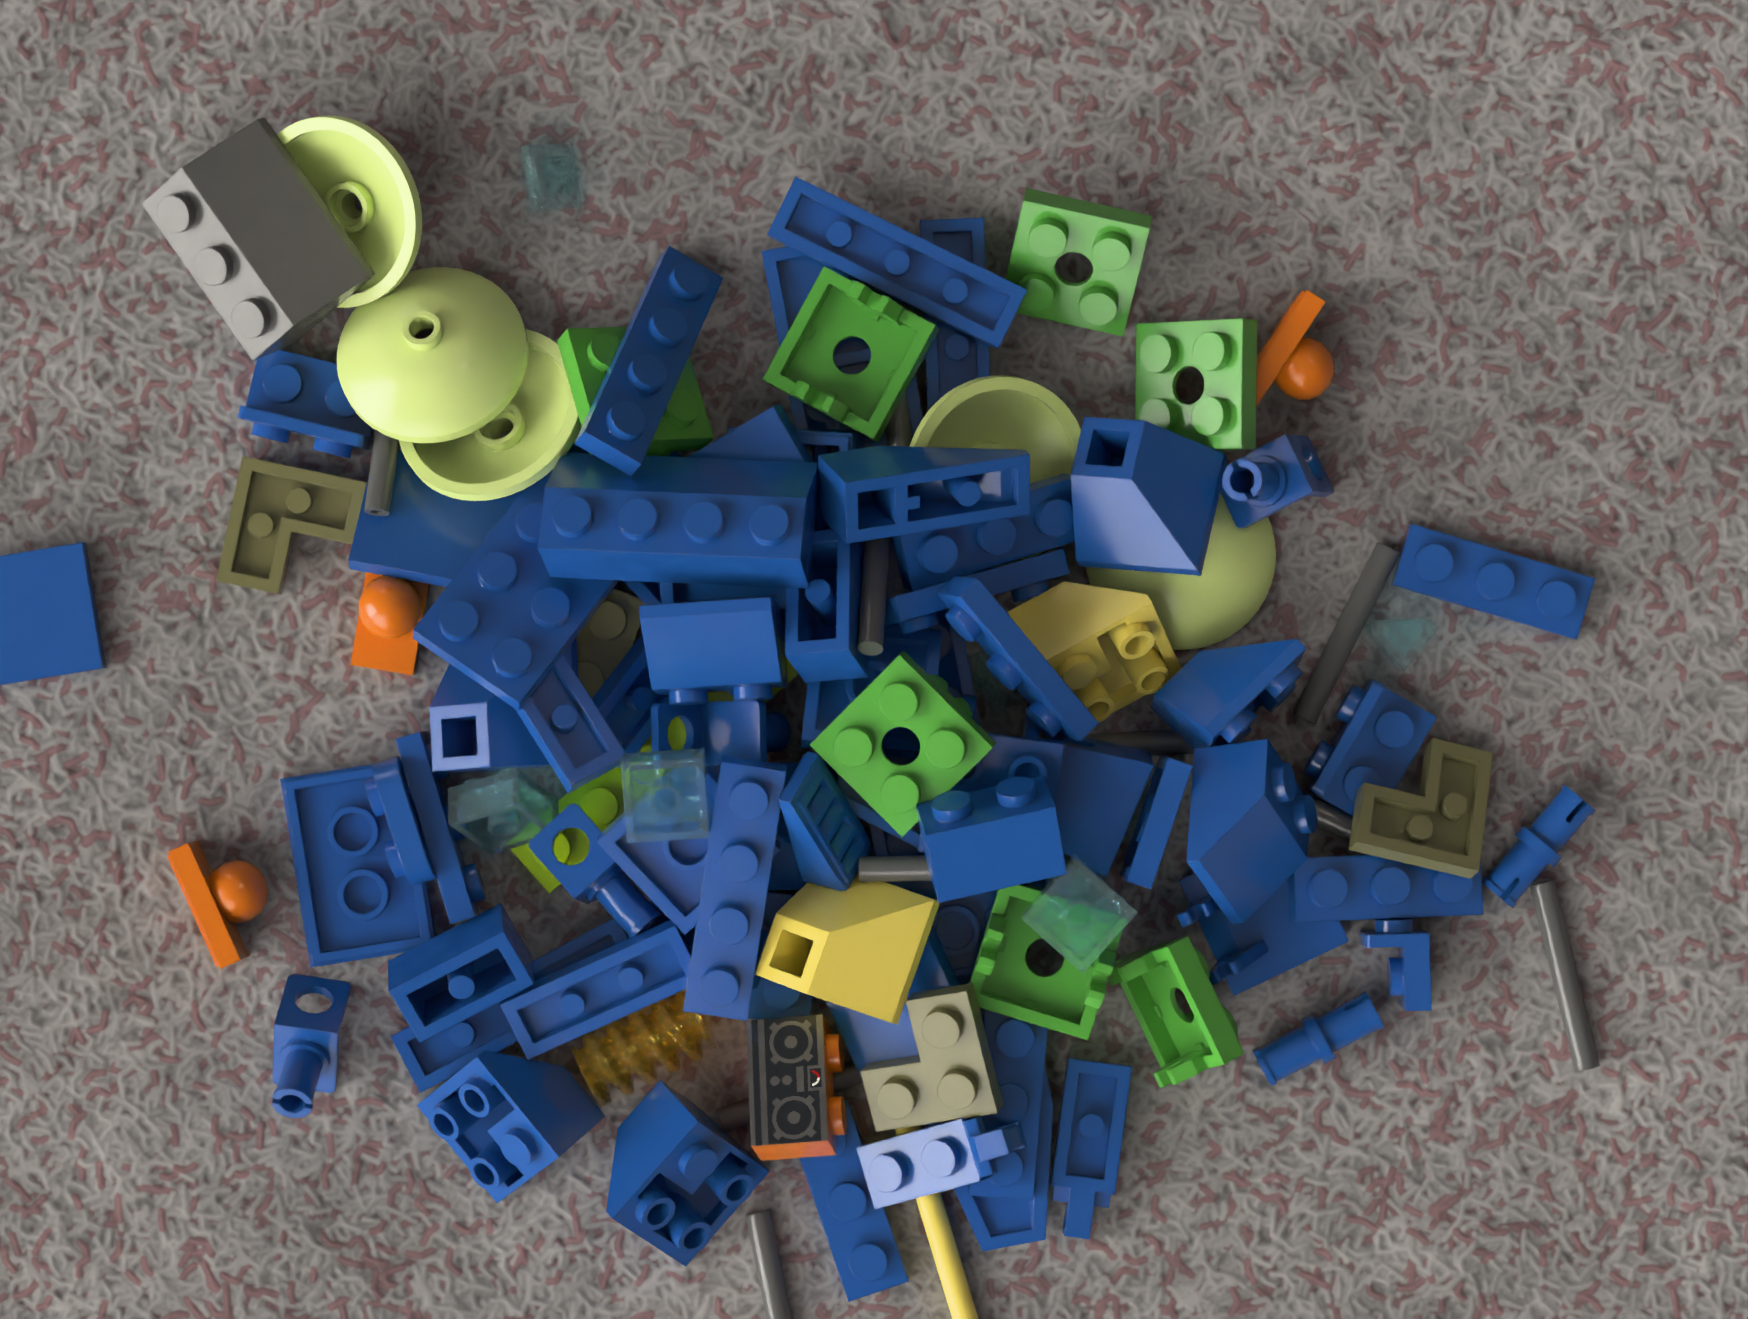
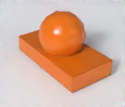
M1309 290L1301 291L1296 296L1257 355L1256 407L1273 381H1275L1277 387L1285 395L1297 400H1310L1320 396L1332 383L1335 375V361L1330 350L1321 341L1311 337H1303L1326 302Z
M366 572L363 591L358 601L359 615L350 665L415 675L421 644L413 639V629L426 614L431 584Z
M198 840L168 851L169 855L167 858L216 967L219 966L222 969L249 957L250 955L235 923L251 921L262 912L267 904L269 889L267 880L260 869L249 862L233 860L221 864L212 872Z

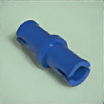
M1563 784L1559 793L1527 829L1522 825L1514 834L1519 840L1491 873L1483 878L1482 883L1498 897L1502 898L1509 906L1514 908L1518 899L1548 864L1553 867L1557 865L1562 859L1557 853L1596 810Z
M1364 991L1360 993V996L1317 1018L1314 1017L1313 1013L1301 1019L1303 1022L1302 1026L1260 1048L1256 1047L1252 1051L1271 1086H1274L1278 1081L1320 1059L1323 1060L1324 1064L1336 1059L1334 1052L1378 1029L1385 1028L1367 992Z

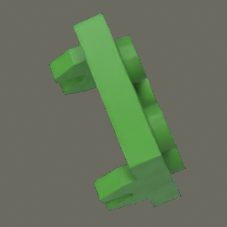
M1026 188L1006 275V280L1027 289V293L1017 313L1124 336L1152 216ZM1070 252L1083 254L1091 261L1093 272L1085 281L1077 283L1068 282L1061 278L1056 271L1055 263L1058 258Z
M824 266L762 380L878 442L936 337L939 328L935 324L906 310L889 297L881 296L858 281H851ZM850 337L863 339L869 345L871 351V359L868 366L857 374L841 372L834 361L836 347L841 341Z
M1239 318L1136 324L1135 420L1147 421L1220 452L1256 449L1257 320ZM1193 366L1201 372L1204 378V390L1198 401L1188 405L1178 397L1176 382L1179 374L1185 368Z
M627 327L567 328L557 341L581 427ZM690 355L646 456H669L672 451L700 450L707 446L714 438Z
M903 650L812 741L810 746L903 837L919 821L916 809L917 803L931 801L936 796L949 792L995 746L996 742L971 718L973 714L969 704L963 698H954L949 693L948 683L942 677L934 674L928 675ZM896 727H905L917 735L920 741V752L913 762L897 764L887 758L882 744L883 738L889 730Z
M1028 884L999 889L969 982L974 985L979 1008L1089 1040L1097 1011L1105 997L1108 978L1114 968L1116 950L1125 924L1126 914ZM1042 938L1056 941L1064 952V962L1061 968L1056 973L1048 976L1034 973L1026 963L1028 947L1034 941Z
M1188 936L1134 951L1115 961L1112 974L1108 978L1111 986L1118 983L1121 984L1161 1067L1153 1073L1160 1088L1171 1083L1176 1085L1208 1068L1225 1065L1245 1054L1237 1038V1024L1232 1014L1221 1005L1209 980L1210 970L1207 961L1201 952L1193 947ZM1176 989H1180L1184 993L1193 1013L1187 1012L1184 1014L1175 998Z

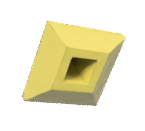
M1064 581L1008 611L1013 621L1099 723L1106 720L1115 711L1139 698L1158 692L1182 669L1153 603L1147 594Z
M859 872L850 887L845 891H838L807 882L776 913L755 975L807 995L898 1025L940 903L937 900L887 882H860Z

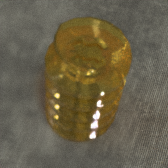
M686 989L674 994V1003L669 1005L662 999L651 1004L652 1014L646 1016L641 1010H638L628 1015L629 1025L622 1027L617 1021H613L605 1025V1037L599 1038L591 1031L582 1035V1048L577 1050L572 1046V1051L580 1071L600 1106L605 1107L611 1103V1083L624 1095L628 1096L634 1092L633 1072H636L646 1083L652 1084L658 1078L656 1061H659L669 1072L675 1073L680 1070L681 1066L680 1049L695 1062L703 1059V1038L716 1049L714 1039L703 1015L683 1011Z

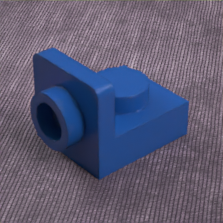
M1413 918L1375 919V931H1360V944L1365 948L1399 947V957L1388 958L1387 962L1389 996H1400V1006L1405 1011H1431L1430 934L1424 929H1413Z

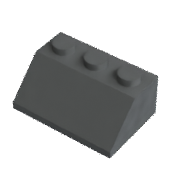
M265 118L257 119L181 167L142 203L253 361L294 345L375 275Z

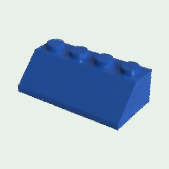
M567 452L566 455L559 458L544 488L538 551L550 577L809 589L819 488L818 463L645 455L639 468L632 476H629L595 455Z

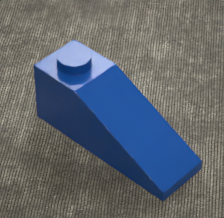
M875 446L818 455L819 516L846 544L1030 515V454L1026 450Z

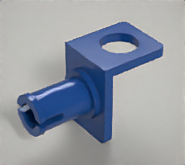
M1284 434L1226 465L1220 492L1235 525L1238 528H1247L1307 496L1326 497L1334 493V489L1309 437Z
M762 700L717 701L697 705L653 703L651 706L652 764L656 768L675 767L692 751L707 766H721L722 755L766 762L767 752L782 751L787 747L790 740L791 730L786 717L779 712H773V714L772 712L766 713V706ZM675 717H679L683 721L687 734L686 743L679 753H676L671 748L667 736L670 722Z
M574 803L570 804L529 841V848L574 899L586 904L598 900L614 920L626 931L629 938L651 929L661 919L663 914L649 902L622 868L597 843V837L602 832L580 806ZM569 828H577L582 830L589 839V853L584 861L579 864L565 865L557 859L554 853V842L560 832Z
M298 974L288 976L274 1023L272 1080L277 1085V1089L273 1093L272 1106L281 1115L289 1118L305 1117L312 1111L315 1091L333 1093L335 1091L338 1074L339 1033L350 996V983ZM318 993L329 998L332 1005L324 1012L308 1013L298 1008L296 1001L303 995Z

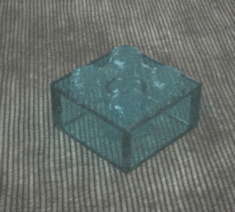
M705 748L623 753L621 774L627 843L709 838L711 823Z
M517 767L505 768L497 774L480 779H469L464 784L448 788V824L490 855L529 844V841L559 815L558 799Z
M1074 855L1066 864L1067 874L1054 877L1021 914V919L1079 971L1084 973L1138 912L1129 901L1077 855Z

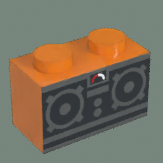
M823 1015L747 1020L752 1149L761 1161L837 1155L836 1135H846L847 1131L844 1097H834L833 1073L843 1072L844 1070L841 1034H832Z

